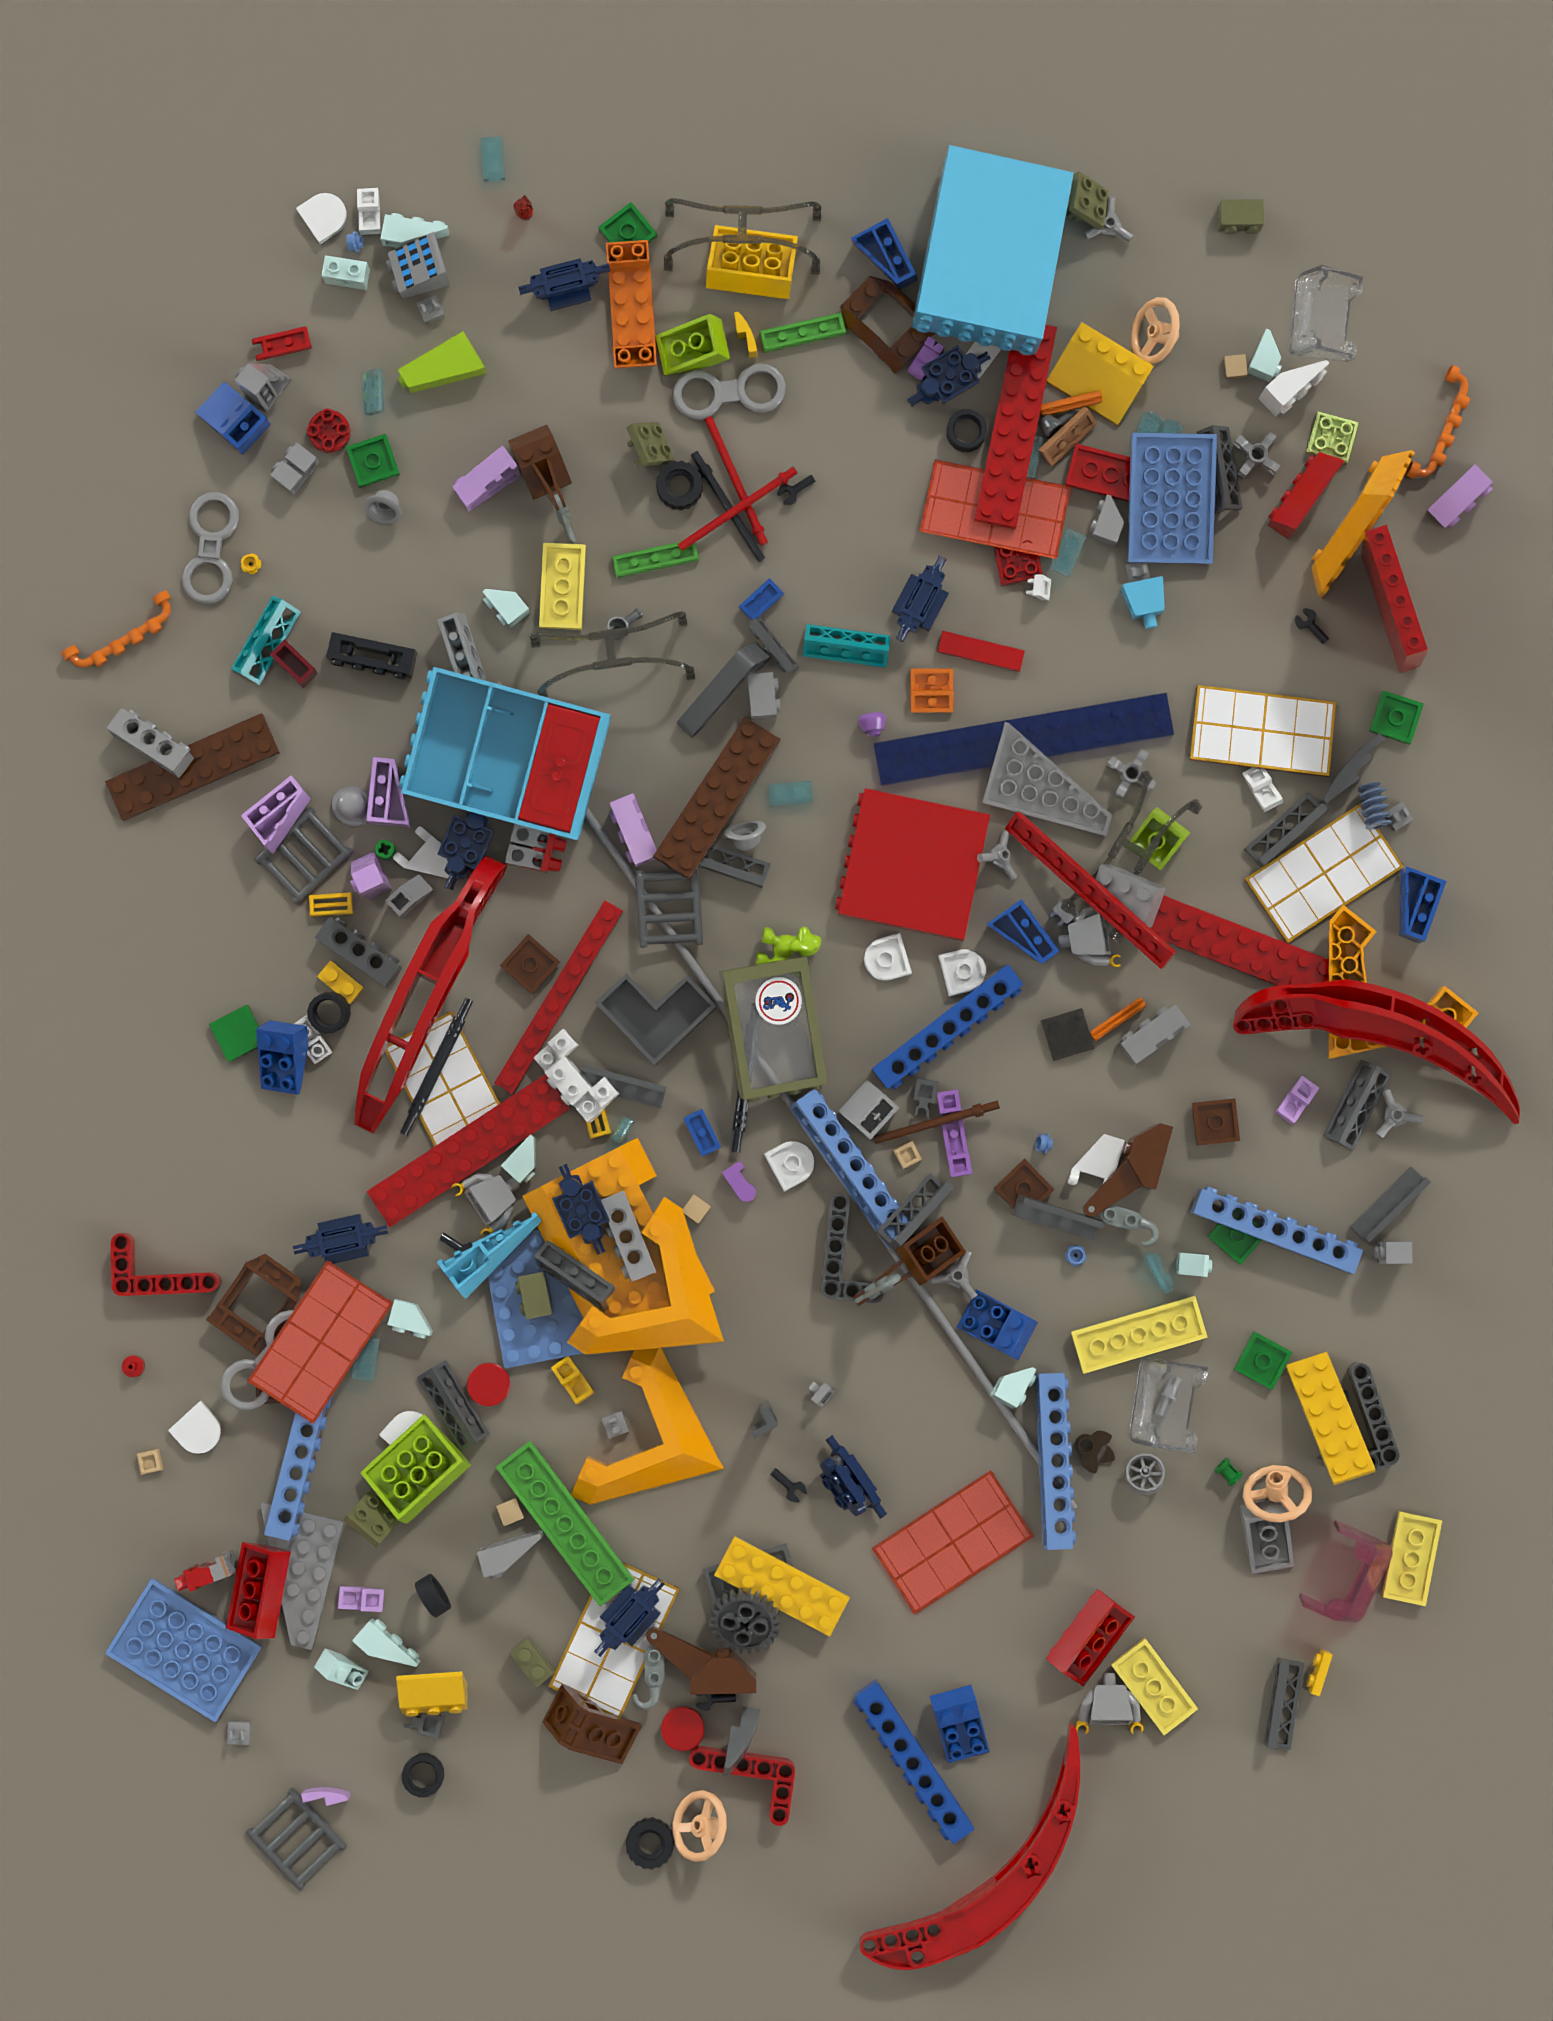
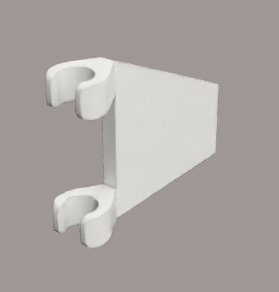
M419 826L415 833L425 841L423 846L410 861L398 852L393 856V859L403 868L448 879L449 875L444 871L448 861L446 858L437 855L441 843Z
M1103 1134L1071 1169L1067 1183L1076 1185L1080 1172L1103 1178L1104 1183L1117 1169L1125 1140Z

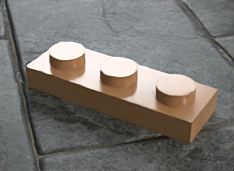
M1083 407L1039 449L1048 465L1052 467L1097 425L1090 410Z

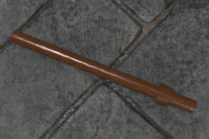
M998 1100L983 1105L981 1103L972 1105L973 1108L875 1135V1143L879 1144L973 1116L976 1118L984 1116V1113L1000 1109Z

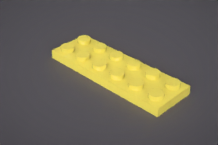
M1196 1296L1071 1331L1083 1374L1208 1338Z

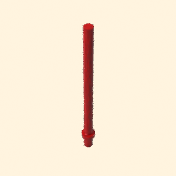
M712 416L707 417L705 423L738 497L742 501L748 497ZM750 505L744 510L753 528L752 533L756 535L760 546L768 543L764 534L765 529L760 525L754 509Z
M791 467L784 473L780 472L777 478L678 543L679 549L681 551L685 550L780 485L787 484L790 478L798 474L796 469Z

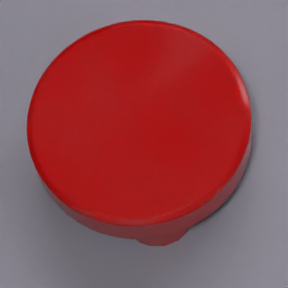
M326 408L311 418L307 427L309 440L316 449L325 453H334L347 445L351 429L347 419L341 413Z
M496 1363L480 1364L471 1371L467 1379V1390L470 1397L482 1406L489 1407L501 1403L507 1397L511 1388L508 1373Z
M678 1706L670 1709L662 1720V1738L670 1748L677 1751H688L695 1748L701 1742L704 1735V1721L701 1714L688 1706Z

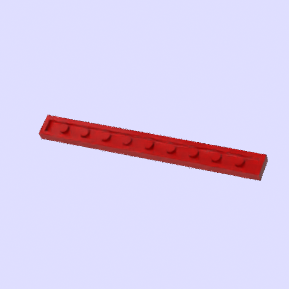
M1020 811L1014 814L1005 830L1160 969H1163L1176 951Z
M604 900L494 1084L514 1094L534 1061L533 1057L540 1051L622 915L623 911Z

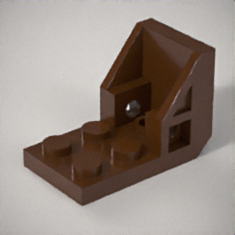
M561 1684L542 1721L556 1741L568 1750L618 1764H623L642 1727L636 1721L604 1713L596 1703L573 1688Z

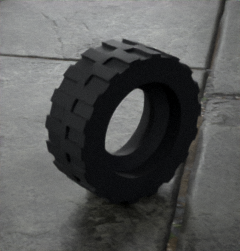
M681 460L679 462L672 461V463L666 464L657 476V493L660 500L667 507L669 506L674 510L689 509L701 498L703 492L702 476L691 463ZM678 475L685 476L690 482L689 491L681 496L673 494L669 488L671 479Z
M655 1817L643 1818L641 1821L638 1820L630 1828L627 1835V1854H629L630 1860L636 1866L642 1867V1869L649 1868L652 1870L656 1867H662L664 1863L668 1862L673 1853L674 1839L672 1830L669 1829L667 1823L662 1822L661 1819H654ZM646 1833H655L661 1840V1847L654 1854H646L640 1848V1838Z

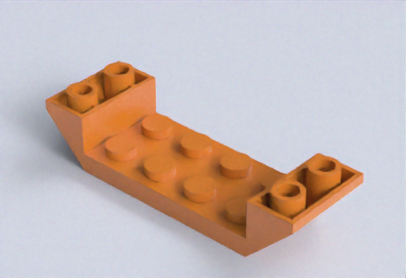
M648 240L606 243L607 263H609L611 271L608 272L614 368L657 366Z

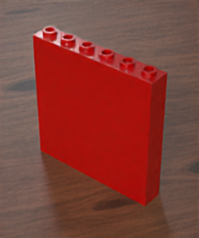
M1386 524L1365 531L1360 554L1399 673H1403L1420 667L1428 648Z
M865 788L864 793H859L857 806H861L859 814H855L852 826L856 827L855 835L851 834L848 847H851L852 850L851 855H846L844 868L848 869L846 877H841L839 888L843 889L842 897H837L835 909L839 910L838 915L963 942L980 867L977 856L983 852L990 814Z

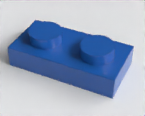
M703 1109L683 1118L702 1157L721 1148Z

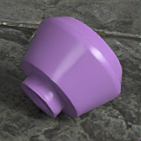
M882 712L864 714L858 719L860 728L863 733L868 734V737L881 735L880 731H883L885 728L886 716Z

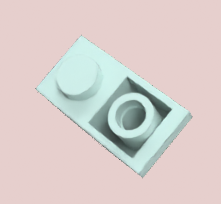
M493 589L482 591L485 596L483 601L489 609L495 608L499 613L496 617L503 626L507 624L512 628L530 614L529 608L516 592Z
M1177 1252L1176 1274L1208 1277V1273H1211L1212 1260H1209V1255Z
M394 1299L387 1324L393 1326L392 1330L404 1333L405 1330L413 1331V1336L424 1339L426 1335H432L433 1330L418 1304Z
M1033 1367L999 1377L990 1397L1012 1409L1021 1406L1026 1399L1024 1393L1027 1387H1031L1036 1379L1034 1375L1036 1369Z
M326 1648L314 1666L327 1680L356 1690L360 1688L369 1672L366 1668L344 1655Z

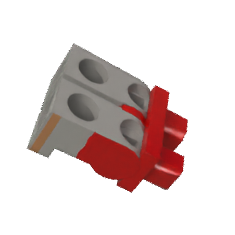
M514 823L510 839L511 844L508 847L505 864L548 873V871L560 872L562 860L551 857L553 850L565 852L567 841L557 837L556 834Z
M232 1550L217 1556L214 1563L206 1562L200 1566L196 1564L184 1570L182 1575L174 1579L177 1590L181 1591L189 1588V1591L192 1592L201 1586L234 1574L237 1571V1563Z

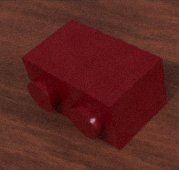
M285 639L270 653L272 659L302 688L318 674L316 669Z

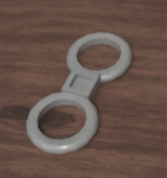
M758 363L751 365L741 372L738 380L720 382L714 375L706 371L694 370L685 373L678 379L674 387L673 399L676 408L690 419H705L717 412L720 405L742 403L745 408L753 412L766 413L774 410L781 404L786 393V383L778 369L769 364ZM766 373L776 381L778 386L777 393L770 402L764 404L755 403L746 396L744 390L745 383L753 374ZM692 380H704L714 389V400L706 409L692 410L682 400V390Z
M219 492L205 493L198 497L192 504L189 512L190 525L194 533L200 537L198 557L192 559L187 564L182 575V581L187 595L195 602L202 604H213L224 599L230 592L233 583L232 571L228 564L221 559L223 540L230 537L237 529L239 509L234 500L226 494ZM218 501L228 507L230 520L225 529L211 533L201 528L198 514L200 509L208 502ZM211 563L217 565L223 572L224 581L222 587L212 595H203L196 592L191 581L195 569L202 564Z
M294 1310L281 1312L270 1320L265 1332L267 1346L255 1360L244 1359L237 1361L226 1369L221 1380V1391L229 1405L239 1410H252L260 1407L268 1400L270 1395L264 1391L257 1398L250 1401H241L235 1398L230 1391V1380L239 1370L246 1368L255 1370L273 1343L274 1332L277 1326L283 1321L288 1320Z

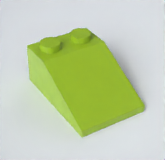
M707 314L655 335L665 376L714 366L730 359L722 319L712 314Z

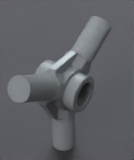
M1107 198L1104 227L1099 230L1091 228L1085 231L1084 235L1087 240L1102 233V235L1113 236L1117 234L1127 242L1131 241L1134 235L1121 227L1122 224L1119 218L1114 214L1115 198Z
M1002 831L999 844L990 853L978 854L977 860L978 862L991 861L997 867L1003 868L1011 881L1017 877V874L1009 864L1010 852L1007 849V843L1010 833Z
M1390 1089L1382 1091L1388 1107L1385 1109V1122L1376 1132L1377 1136L1383 1139L1392 1127L1405 1124L1406 1121L1422 1124L1423 1115L1407 1113L1405 1108L1395 1103Z
M966 1251L961 1256L959 1263L947 1270L946 1274L935 1275L931 1278V1284L948 1282L951 1286L959 1289L962 1288L970 1300L974 1299L977 1294L968 1283L969 1275L966 1268L972 1253Z

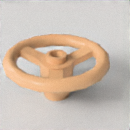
M1156 297L1147 301L1138 311L1133 321L1131 330L1132 351L1151 365L1162 361L1171 352L1179 338V314L1175 304L1168 298ZM1164 306L1171 316V323L1158 321L1153 308ZM1146 316L1150 324L1147 330L1149 339L1141 350L1138 334ZM1157 343L1165 345L1157 354L1148 356Z
M1272 1465L1260 1468L1249 1476L1243 1487V1499L1247 1509L1256 1517L1268 1522L1282 1523L1294 1520L1306 1512L1312 1502V1488L1308 1479L1298 1470L1288 1466ZM1267 1476L1266 1488L1252 1491L1256 1481ZM1291 1477L1301 1484L1304 1491L1303 1500L1298 1507L1288 1497V1482ZM1268 1498L1273 1502H1281L1288 1512L1282 1514L1268 1513L1261 1510L1253 1501Z
M705 1790L695 1791L686 1796L676 1809L672 1822V1835L676 1849L685 1859L693 1862L705 1861L713 1856L723 1843L727 1830L726 1812L722 1802L714 1793ZM704 1799L705 1803L701 1815L695 1816L690 1823H681L683 1814L688 1806L695 1800ZM713 1806L715 1807L718 1818L711 1817ZM692 1832L694 1836L700 1837L704 1851L699 1853L689 1851L683 1843L681 1833Z

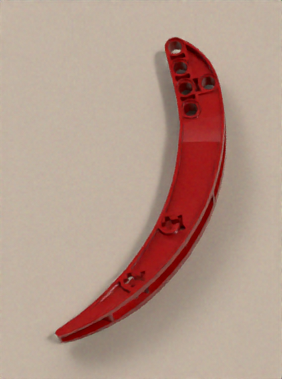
M489 855L484 857L471 874L456 901L430 923L393 996L361 1070L354 1118L356 1126L374 1134L406 1085L429 1032L469 956V944L471 942L473 926L504 876L507 864ZM421 977L435 984V987L409 1042L393 1035ZM390 1042L404 1049L405 1052L396 1070L385 1101L369 1094L368 1090Z
M1348 979L1315 984H1287L1265 988L1252 994L1235 1011L1233 1029L1238 1034L1322 1029L1340 1038L1376 1043L1412 1054L1458 1077L1493 1102L1513 1124L1519 1123V1100L1508 1075L1493 1052L1461 1023L1441 1010L1407 994L1382 986ZM1420 1037H1424L1423 1045L1426 1048H1422L1420 1045ZM1474 1048H1477L1478 1055L1473 1053ZM1472 1066L1475 1068L1476 1076L1472 1074Z
M1073 1723L1068 1724L1063 1761L1048 1804L1036 1826L1014 1856L986 1882L942 1911L910 1922L863 1933L859 1939L861 1953L865 1957L879 1965L897 1970H914L932 1966L981 1947L1006 1929L1032 1903L1052 1874L1063 1852L1077 1809L1080 1787V1749L1077 1730ZM1061 1804H1063L1065 1815H1062L1060 1812ZM1029 1858H1031V1862H1032V1865L1034 1866V1868H1029V1866H1028V1859H1029ZM930 1925H937L939 1927L936 1933H929L927 1931ZM909 1930L918 1932L917 1936L913 1939L908 1938L906 1933ZM888 1935H894L897 1939L894 1943L889 1944L885 1942V1938ZM867 1940L875 1942V1946L871 1949L865 1948L863 1944ZM914 1952H921L923 1954L920 1960H914L911 1956Z

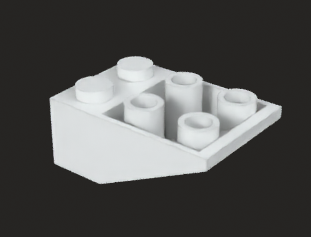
M1324 360L1280 373L1265 387L1258 399L1275 417L1279 413L1284 415L1293 406L1292 404L1296 401V398L1298 401L1302 399L1312 385L1316 386L1323 379V376L1327 373L1325 369L1329 362Z

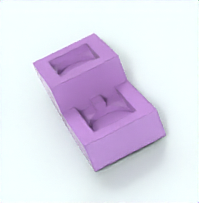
M1301 1076L1275 1113L1293 1125L1305 1107L1309 1105L1319 1087L1304 1076Z
M339 1586L337 1608L382 1612L384 1589Z
M331 1787L305 1789L301 1793L303 1803L324 1797L326 1806L347 1801L351 1796L349 1791Z

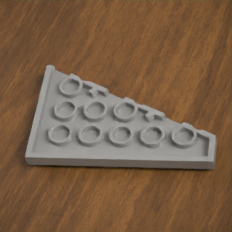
M1004 723L982 803L1014 812L1020 811L1022 814L1106 836L1112 814L1010 723Z
M262 1502L261 1511L266 1529L272 1504ZM287 1510L281 1513V1520L284 1523H288L291 1520V1514ZM303 1512V1515H299L297 1524H300L298 1535L293 1537L292 1541L267 1536L269 1546L291 1552L281 1603L292 1646L309 1650L314 1648L345 1521Z

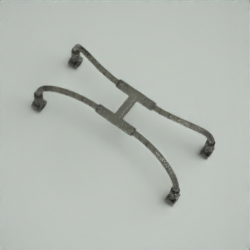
M670 198L665 202L666 217H674L673 203L707 211L723 212V214H738V235L704 237L681 243L671 248L664 255V271H673V258L671 255L683 248L708 242H723L734 244L772 243L787 246L812 258L811 274H820V259L811 250L786 240L761 237V235H746L747 215L751 214L762 215V213H775L813 207V221H821L822 207L818 202L809 201L769 208L738 205L719 207L678 198Z
M683 611L676 612L627 629L625 627L589 632V634L585 635L531 633L532 648L541 646L540 638L590 641L605 639L608 659L568 670L549 679L538 688V695L548 697L547 687L570 675L591 669L602 670L629 666L632 663H661L681 667L686 670L687 680H694V667L676 660L653 657H625L616 659L613 640L614 637L628 636L630 633L643 631L678 618L679 626H686V613Z
M1149 771L1141 772L1137 780L1143 785L1135 811L1130 821L1124 826L1103 864L1109 865L1123 846L1141 857L1133 873L1135 875L1141 874L1159 845L1161 837L1172 823L1186 810L1198 815L1202 809L1199 800H1191L1180 808L1164 824L1157 835L1152 838L1145 850L1127 839L1140 813L1147 787L1153 779ZM1098 869V870L1096 871V873L1092 876V877H1094L1095 879H1096V876H1097V873H1098L1099 869ZM1075 892L1070 898L1064 900L1061 909L1072 914L1076 907L1074 900L1079 895ZM1113 928L1109 935L1110 938L1117 942H1120L1123 938V935L1116 928Z

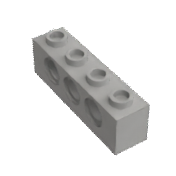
M455 612L437 619L454 672L487 681L466 615Z
M121 708L106 729L115 738L177 778H180L194 759L189 752L191 749L182 742L179 744L174 742V738L167 732H158L156 730L157 727L147 720L144 723L140 720L141 717L134 711L130 710L127 712ZM138 728L136 733L131 734L133 729ZM155 738L152 744H148L151 739ZM172 749L170 754L164 755L167 750Z
M621 1191L601 1199L610 1219L605 1229L609 1238L613 1237L616 1246H613L617 1259L622 1258L625 1266H622L621 1269L625 1279L630 1278L631 1282L655 1273V1267L625 1192ZM615 1210L623 1213V1220L620 1223H615L611 1219V1215ZM626 1230L631 1233L632 1238L630 1242L622 1243L620 1241L619 1235L622 1231ZM631 1251L638 1252L640 1256L639 1261L635 1264L630 1263L627 1259Z

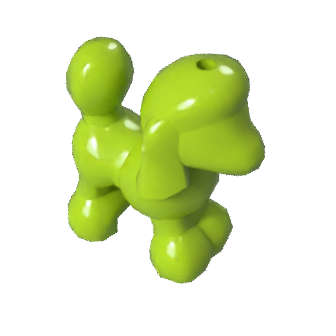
M764 927L761 940L762 943L772 945L774 957L768 958L766 954L758 952L755 964L789 959L794 952L805 957L812 956L817 953L821 946V937L810 933L807 927L800 928L797 936H776L771 928ZM800 971L790 973L794 977H800Z

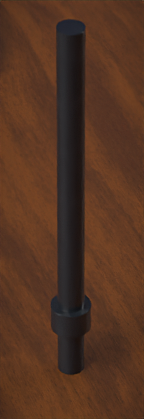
M698 451L692 453L691 457L699 468L698 472L702 478L706 479L725 511H728L733 506L714 478L713 470L709 464L704 462ZM737 514L732 517V522L757 561L760 562L765 559V556L739 515Z

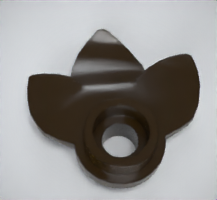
M1099 1430L1091 1435L1082 1434L1075 1440V1449L1081 1454L1080 1462L1091 1473L1095 1474L1097 1472L1098 1462L1107 1463L1115 1460L1112 1449L1107 1445L1112 1438V1435L1108 1432ZM1083 1441L1089 1442L1088 1448H1082L1081 1444Z

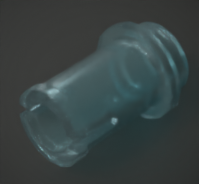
M623 1116L616 1130L611 1132V1139L622 1145L623 1141H627L625 1138L635 1122Z

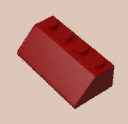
M1319 452L1316 457L1311 455L1304 465L1307 468L1304 474L1298 473L1292 482L1295 485L1292 491L1286 490L1280 499L1283 502L1280 508L1275 506L1268 516L1271 519L1268 526L1289 539L1344 460Z
M242 1542L226 1629L255 1639L275 1638L290 1560V1551L274 1546Z
M1097 1589L1090 1596L1083 1609L1076 1615L1069 1628L1064 1631L1057 1644L1052 1647L1045 1659L1063 1674L1084 1686L1135 1616L1101 1590Z

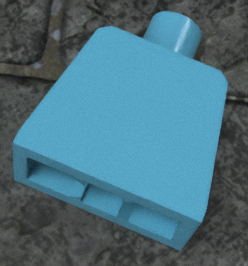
M1163 576L1123 584L1120 588L1132 619L1143 618L1145 629L1157 627L1156 615L1162 614L1165 608Z

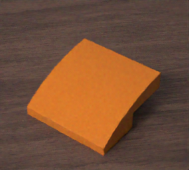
M910 668L911 713L953 712V668Z

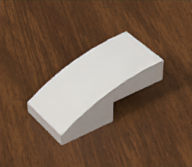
M357 189L360 235L381 234L379 189Z
M1253 767L1242 773L1264 813L1283 803V798L1272 784V778L1265 768Z

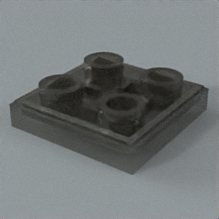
M1082 1008L1041 1020L1053 1061L1095 1049Z

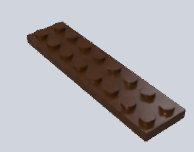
M262 713L187 745L191 749L189 752L194 759L180 778L150 761L105 781L121 820L130 819L279 754V749Z
M744 717L660 844L653 858L690 880L781 739Z

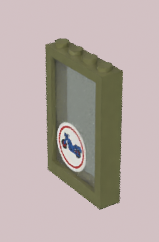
M800 956L719 971L740 1098L747 1099V1103L756 1102L762 1096H767L768 1099L777 1098L783 1092H788L789 1095L801 1093V1089L809 1088V1091L813 1089L819 1090L822 1089L821 1085L828 1084L807 957Z

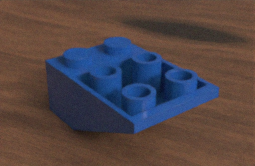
M225 382L195 412L241 455L271 425L269 420L257 408Z
M270 1020L256 1029L261 1089L298 1095L301 1091L308 1052L307 1026Z
M976 1289L977 1296L968 1304L957 1328L1019 1360L1038 1322Z
M972 1685L930 1696L948 1763L990 1752Z

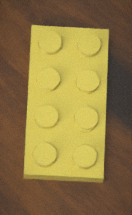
M543 543L539 628L582 630L586 545Z
M1398 1511L1382 1597L1426 1606L1442 1520Z
M1145 1637L1110 1663L1163 1735L1167 1734L1198 1710L1197 1706Z

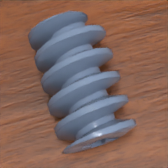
M1380 782L1367 783L1358 787V791L1362 793L1359 797L1363 801L1361 808L1365 809L1362 812V815L1366 817L1364 824L1367 826L1366 829L1369 830L1383 828L1392 823L1391 820H1385V817L1389 816L1390 812H1384L1383 809L1388 808L1389 804L1382 803L1388 797L1380 794L1386 791L1385 787H1379Z

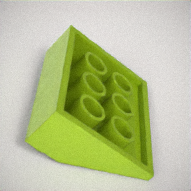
M423 1414L360 1473L397 1520L408 1524L464 1473L471 1464L426 1414Z

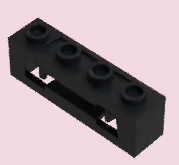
M331 632L326 657L335 666L343 667L344 664L352 665V669L364 671L367 668L372 669L373 673L378 675L391 673L394 674L393 677L406 680V677L412 678L417 652L412 648ZM351 645L356 646L358 650L391 656L390 662L393 665H389L386 661L353 655L354 648Z

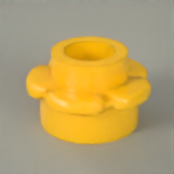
M251 553L242 557L241 569L245 573L255 574L261 568V560L258 559L256 554Z

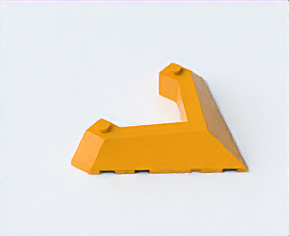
M1409 450L1382 456L1378 462L1374 460L1369 467L1368 472H1370V475L1367 478L1368 481L1358 499L1322 550L1318 548L1312 557V560L1315 562L1311 568L1319 597L1322 598L1326 594L1330 584L1334 582L1345 567V562L1352 557L1364 540L1365 531L1373 527L1392 500L1407 470L1406 468L1412 460L1411 457H1413L1414 451Z
M1342 905L1329 921V981L1348 979L1367 983L1363 948L1377 931L1345 905ZM1441 986L1427 1002V1004L1441 1010L1466 1028L1478 1015L1475 1009L1446 986ZM1328 1032V1059L1387 1047L1366 1041L1340 1038Z
M664 1197L641 1230L642 1235L658 1245L670 1306L611 1318L591 1306L567 1341V1343L584 1354L724 1342L682 1208Z
M662 1348L634 1350L622 1378L642 1387L663 1443L610 1464L588 1456L571 1494L574 1498L591 1505L724 1469Z

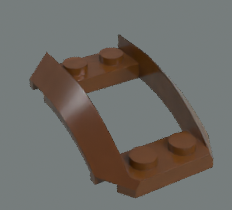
M869 276L840 305L845 327L858 336L892 369L893 373H896L924 345L927 338L932 337L935 333H923L917 331L916 328L910 327L889 348L879 336L858 318L884 292L897 301L912 317H914L916 304L890 281Z
M267 1254L258 1256L244 1264L232 1285L216 1305L211 1315L206 1319L256 1356L267 1346L265 1341L266 1330L264 1333L260 1332L230 1310L254 1273L288 1297L277 1314L293 1310L300 1299L301 1278ZM283 1321L277 1326L274 1332V1337L285 1321Z

